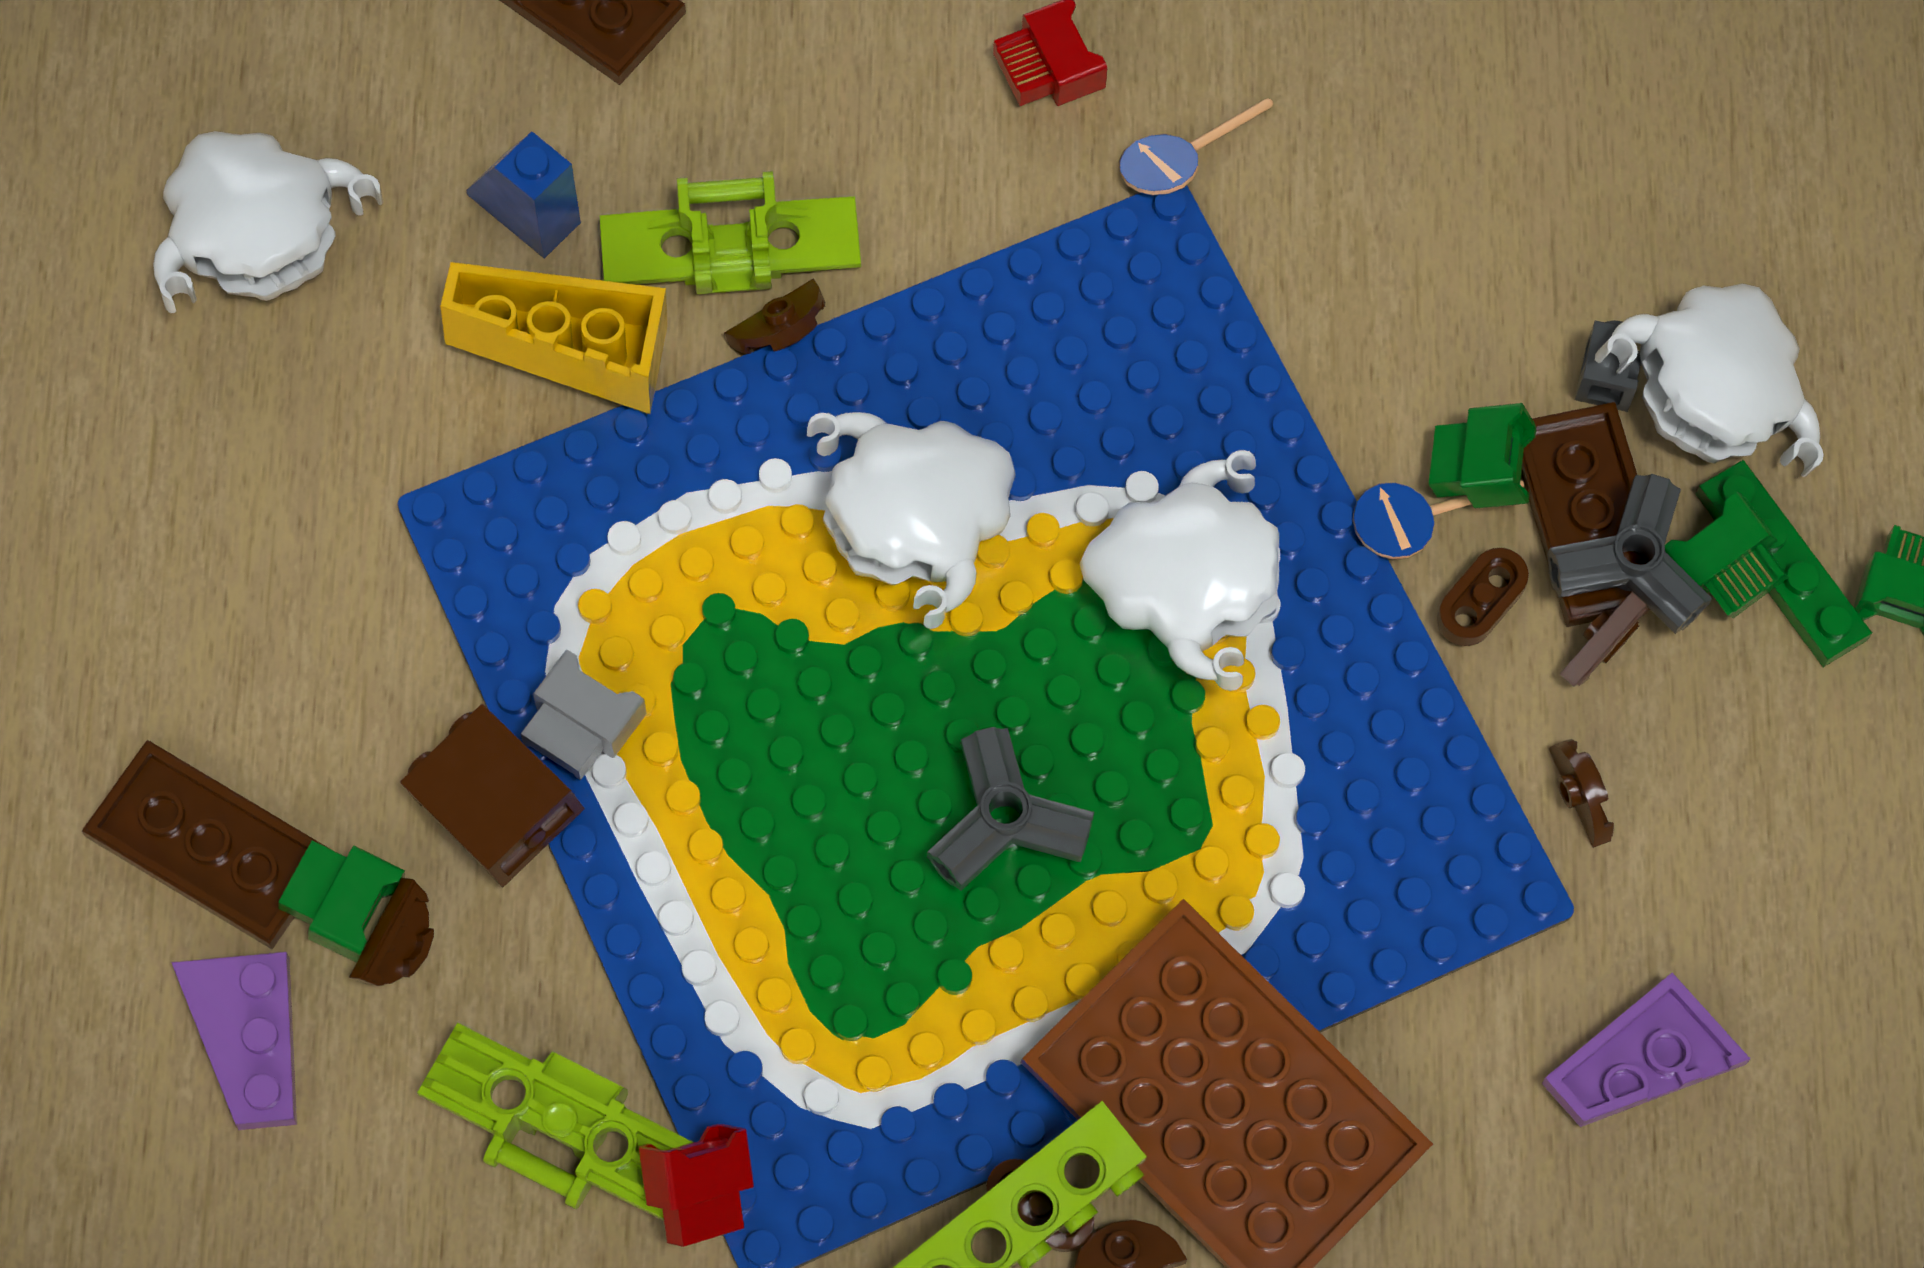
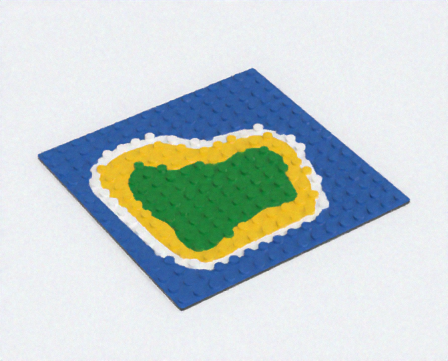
M1187 185L1169 194H1136L821 323L799 342L782 350L773 351L771 345L751 352V354L743 355L655 391L650 414L621 405L406 493L398 500L399 512L487 709L522 743L521 733L538 711L533 693L565 650H569L577 655L580 671L616 694L633 691L645 700L647 714L615 758H611L601 752L581 780L531 746H525L574 793L585 808L548 845L678 1135L692 1142H697L702 1137L706 1128L715 1124L746 1128L754 1187L739 1191L744 1229L723 1235L738 1268H799L986 1184L991 1171L998 1164L1009 1159L1027 1161L1074 1124L1077 1119L1020 1061L1183 899L1320 1033L1570 920L1574 913V906L1388 558L1378 556L1366 548L1356 535L1352 518L1357 501ZM852 412L870 413L880 417L888 424L916 430L925 429L930 424L939 421L955 423L972 435L995 441L1010 453L1016 475L1008 498L1011 514L1009 521L1002 533L979 542V549L974 562L977 572L976 583L970 595L961 605L946 612L943 623L937 628L929 629L923 624L925 615L937 608L926 604L919 609H913L914 597L920 588L927 585L937 586L944 590L946 581L930 582L910 577L899 584L891 585L872 577L858 576L849 567L847 559L838 551L835 540L829 534L823 521L824 513L827 509L825 501L830 491L832 469L836 464L854 456L858 439L849 435H842L839 437L838 447L835 452L827 456L818 454L817 444L819 440L829 436V434L821 432L812 437L807 436L808 423L815 414L829 413L837 416ZM1246 450L1255 456L1256 467L1253 470L1241 469L1236 471V473L1253 475L1255 478L1254 488L1249 493H1238L1229 487L1227 480L1218 482L1214 488L1221 491L1230 502L1253 503L1262 513L1264 519L1278 528L1280 548L1278 600L1276 612L1270 617L1263 619L1248 636H1223L1212 647L1202 651L1210 659H1214L1219 650L1227 647L1237 648L1242 652L1244 656V664L1242 666L1230 665L1222 669L1225 672H1238L1243 676V683L1240 688L1228 691L1219 687L1215 680L1199 679L1177 667L1170 657L1168 647L1151 630L1121 628L1109 616L1104 601L1084 581L1079 563L1088 544L1110 526L1117 512L1130 502H1159L1167 494L1178 488L1183 477L1196 466L1212 460H1227L1232 453ZM986 728H1008L1023 786L1029 795L1094 812L1086 849L1080 863L1016 845L1007 848L960 891L937 873L935 867L927 858V852L977 807L960 744L961 739L970 736L975 731ZM1008 806L998 807L991 812L992 818L1003 824L1013 823L1020 817L1014 808Z

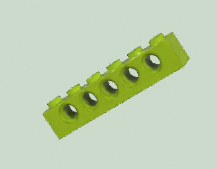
M1101 1101L893 1268H936L939 1266H949L951 1268H1012L1017 1263L1021 1268H1030L1052 1250L1045 1240L1060 1228L1065 1226L1070 1234L1074 1233L1098 1213L1092 1203L1109 1189L1118 1197L1144 1176V1173L1138 1166L1146 1161L1147 1156L1105 1103ZM1079 1155L1091 1157L1098 1164L1100 1170L1097 1181L1091 1187L1085 1189L1073 1187L1065 1178L1067 1163ZM1032 1192H1040L1047 1195L1053 1203V1213L1050 1219L1039 1226L1028 1225L1019 1216L1020 1201L1024 1196ZM985 1229H995L1001 1232L1006 1239V1251L1003 1257L994 1263H983L973 1253V1240L979 1232Z

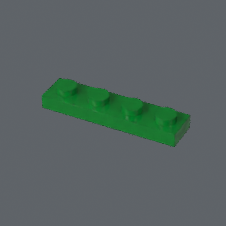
M1744 460L1699 485L1695 495L1714 520L1723 515L1725 499L1733 493L1739 492L1747 498L1776 537L1777 542L1769 547L1768 550L1789 578L1771 590L1769 595L1823 668L1868 641L1872 631Z

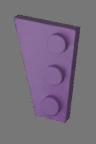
M287 952L171 962L238 1130L297 1125L290 958Z
M1671 973L1545 1077L1542 1085L1574 1121L1582 1127L1742 1067L1749 1062L1750 1057L1680 980Z

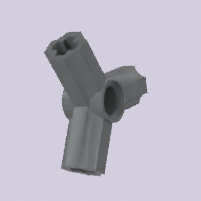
M1655 474L1635 475L1616 536L1551 547L1547 554L1549 576L1553 590L1557 592L1558 597L1618 587L1636 594L1675 634L1681 630L1683 631L1696 620L1710 604L1712 598L1665 552L1664 546L1681 489L1672 484L1670 479ZM1623 552H1637L1646 559L1647 564H1633L1624 557Z
M986 728L975 731L970 736L961 739L960 744L977 807L927 852V858L933 864L937 873L950 885L962 891L1007 848L1016 845L1081 863L1094 819V812L1029 795L1023 786L1008 728ZM1008 806L1014 808L1020 817L1013 823L1003 824L992 818L991 812L998 807Z

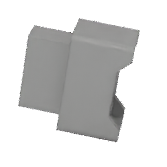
M565 650L533 693L538 711L522 731L521 737L523 744L528 747L531 746L581 780L601 752L611 758H615L647 714L645 700L633 691L619 694L611 691L580 671L577 655L569 650Z

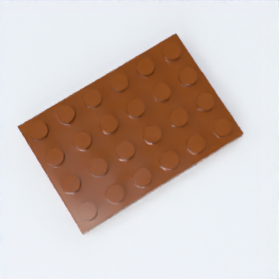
M1185 899L1181 900L1020 1061L1077 1120L1101 1101L1105 1103L1147 1156L1146 1161L1138 1166L1144 1173L1139 1182L1226 1268H1314L1433 1145L1403 1113Z

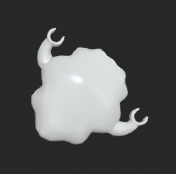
M214 131L197 135L186 146L180 164L167 179L163 192V199L174 217L168 237L159 245L155 252L153 268L154 277L160 287L166 310L169 313L176 312L172 296L177 293L188 294L193 303L197 300L191 278L185 273L178 272L182 266H185L189 271L199 276L217 279L220 286L228 294L256 297L265 301L274 299L284 292L294 290L305 281L316 277L323 272L325 256L336 236L333 227L329 224L332 218L329 210L332 201L331 189L334 187H347L352 211L356 215H363L361 197L372 196L379 205L383 204L378 180L374 176L363 174L356 167L338 159L325 158L315 160L284 152L279 142L272 135L252 133L238 135Z
M1738 284L1724 288L1711 286L1694 288L1685 293L1677 311L1659 316L1639 314L1626 319L1616 327L1612 336L1595 354V360L1598 363H1601L1610 352L1616 355L1620 363L1616 373L1621 374L1637 357L1638 350L1635 343L1641 344V365L1647 378L1642 398L1654 420L1657 433L1666 440L1674 442L1683 451L1696 454L1702 460L1714 464L1729 457L1749 456L1755 451L1758 442H1766L1771 435L1777 434L1787 427L1792 429L1798 440L1783 452L1780 457L1781 465L1787 466L1798 456L1804 463V470L1801 476L1806 477L1823 460V450L1819 445L1820 427L1817 414L1812 405L1804 399L1793 365L1798 358L1799 345L1795 336L1782 322L1772 300L1759 287Z
M852 412L837 416L829 413L815 414L808 423L807 436L812 437L821 432L829 434V436L819 440L817 444L818 454L827 456L835 452L838 447L839 437L842 435H849L858 439L854 456L836 464L832 469L830 491L825 501L827 509L825 510L823 521L829 534L834 538L838 551L847 559L849 567L858 576L872 577L891 585L899 584L910 577L930 582L946 581L944 590L937 586L927 585L920 588L914 597L913 609H919L926 604L937 608L929 611L925 615L923 622L926 628H937L943 623L946 612L961 605L970 595L976 583L977 572L974 562L978 553L979 542L1002 533L1009 521L1011 514L1008 498L1016 475L1010 453L997 442L972 435L951 422L939 421L930 424L925 429L916 430L888 424L880 417L870 413Z
M1246 450L1232 453L1227 460H1212L1196 466L1183 477L1178 488L1167 494L1159 502H1130L1117 512L1110 526L1088 544L1079 563L1084 581L1104 601L1109 616L1121 628L1151 630L1168 647L1170 657L1177 667L1199 679L1215 680L1219 687L1228 691L1240 688L1243 683V676L1238 672H1225L1222 669L1230 665L1242 666L1244 664L1242 652L1237 648L1227 647L1219 650L1214 659H1210L1202 651L1212 647L1223 636H1248L1263 619L1270 617L1276 612L1278 600L1277 589L1279 585L1280 561L1278 528L1266 521L1253 503L1230 502L1221 491L1214 488L1222 480H1227L1229 487L1238 493H1249L1254 488L1255 478L1253 475L1236 473V471L1241 469L1253 470L1256 467L1255 456Z

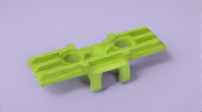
M773 171L762 172L763 177L706 182L688 183V177L677 178L679 209L599 215L604 281L627 284L685 281V285H696L697 294L772 289L771 279L781 278V273L861 268L855 196L776 202ZM764 199L765 205L749 209L750 221L740 224L708 225L706 213L690 210V204ZM778 228H790L799 236L798 242L788 249L774 247L768 238ZM683 236L690 240L692 248L684 256L671 257L662 250V245L669 237Z
M458 1022L417 1092L420 1097L494 1134L485 1152L484 1163L494 1168L501 1164L565 1197V1204L574 1209L580 1207L590 1188L594 1185L664 1221L663 1209L646 1205L639 1146L652 1144L657 1149L666 1151L694 1143L627 1109L624 1102L628 1096V1089L553 1051L543 1063L534 1058L531 1060ZM515 1080L525 1087V1098L519 1106L513 1109H502L494 1104L492 1101L493 1091L502 1081ZM522 1130L528 1134L535 1135L538 1130L572 1148L574 1155L581 1160L575 1170L576 1176L512 1144L518 1131ZM608 1132H618L628 1141L626 1154L614 1162L604 1161L596 1155Z

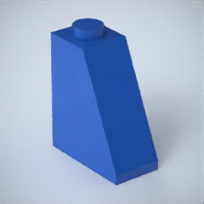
M532 131L503 154L466 190L467 195L544 259L581 224L572 163Z

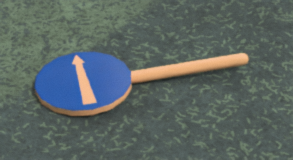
M1269 98L1264 99L1190 143L1181 137L1167 134L1150 135L1135 141L1125 150L1120 159L1122 178L1129 187L1150 195L1169 194L1182 189L1194 179L1199 169L1197 150L1270 109L1273 106V101Z
M1520 480V485L1524 488V482ZM1383 483L1363 493L1355 505L1352 519L1355 533L1366 548L1378 556L1389 559H1403L1419 553L1430 541L1434 528V515L1472 504L1467 496L1464 495L1429 506L1424 497L1411 487L1398 483Z

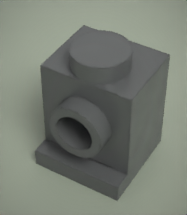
M1594 321L1586 343L1575 396L1576 401L1594 405L1615 402L1618 410L1628 412L1638 385L1637 377L1641 366L1640 351H1638L1635 360L1621 374L1616 373L1620 363L1617 356L1610 352L1601 363L1595 360L1596 352L1612 336L1616 327L1623 321Z

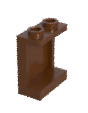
M483 704L473 712L466 713L458 718L451 726L449 735L432 752H425L416 758L409 767L408 774L400 781L413 799L420 806H423L482 865L502 888L585 809L574 793Z

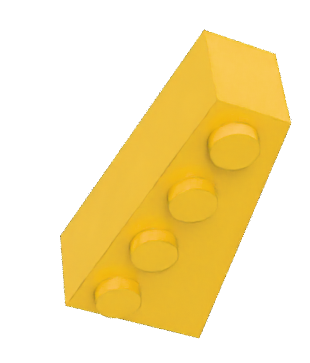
M450 262L440 305L445 344L647 414L651 413L668 327L666 288Z

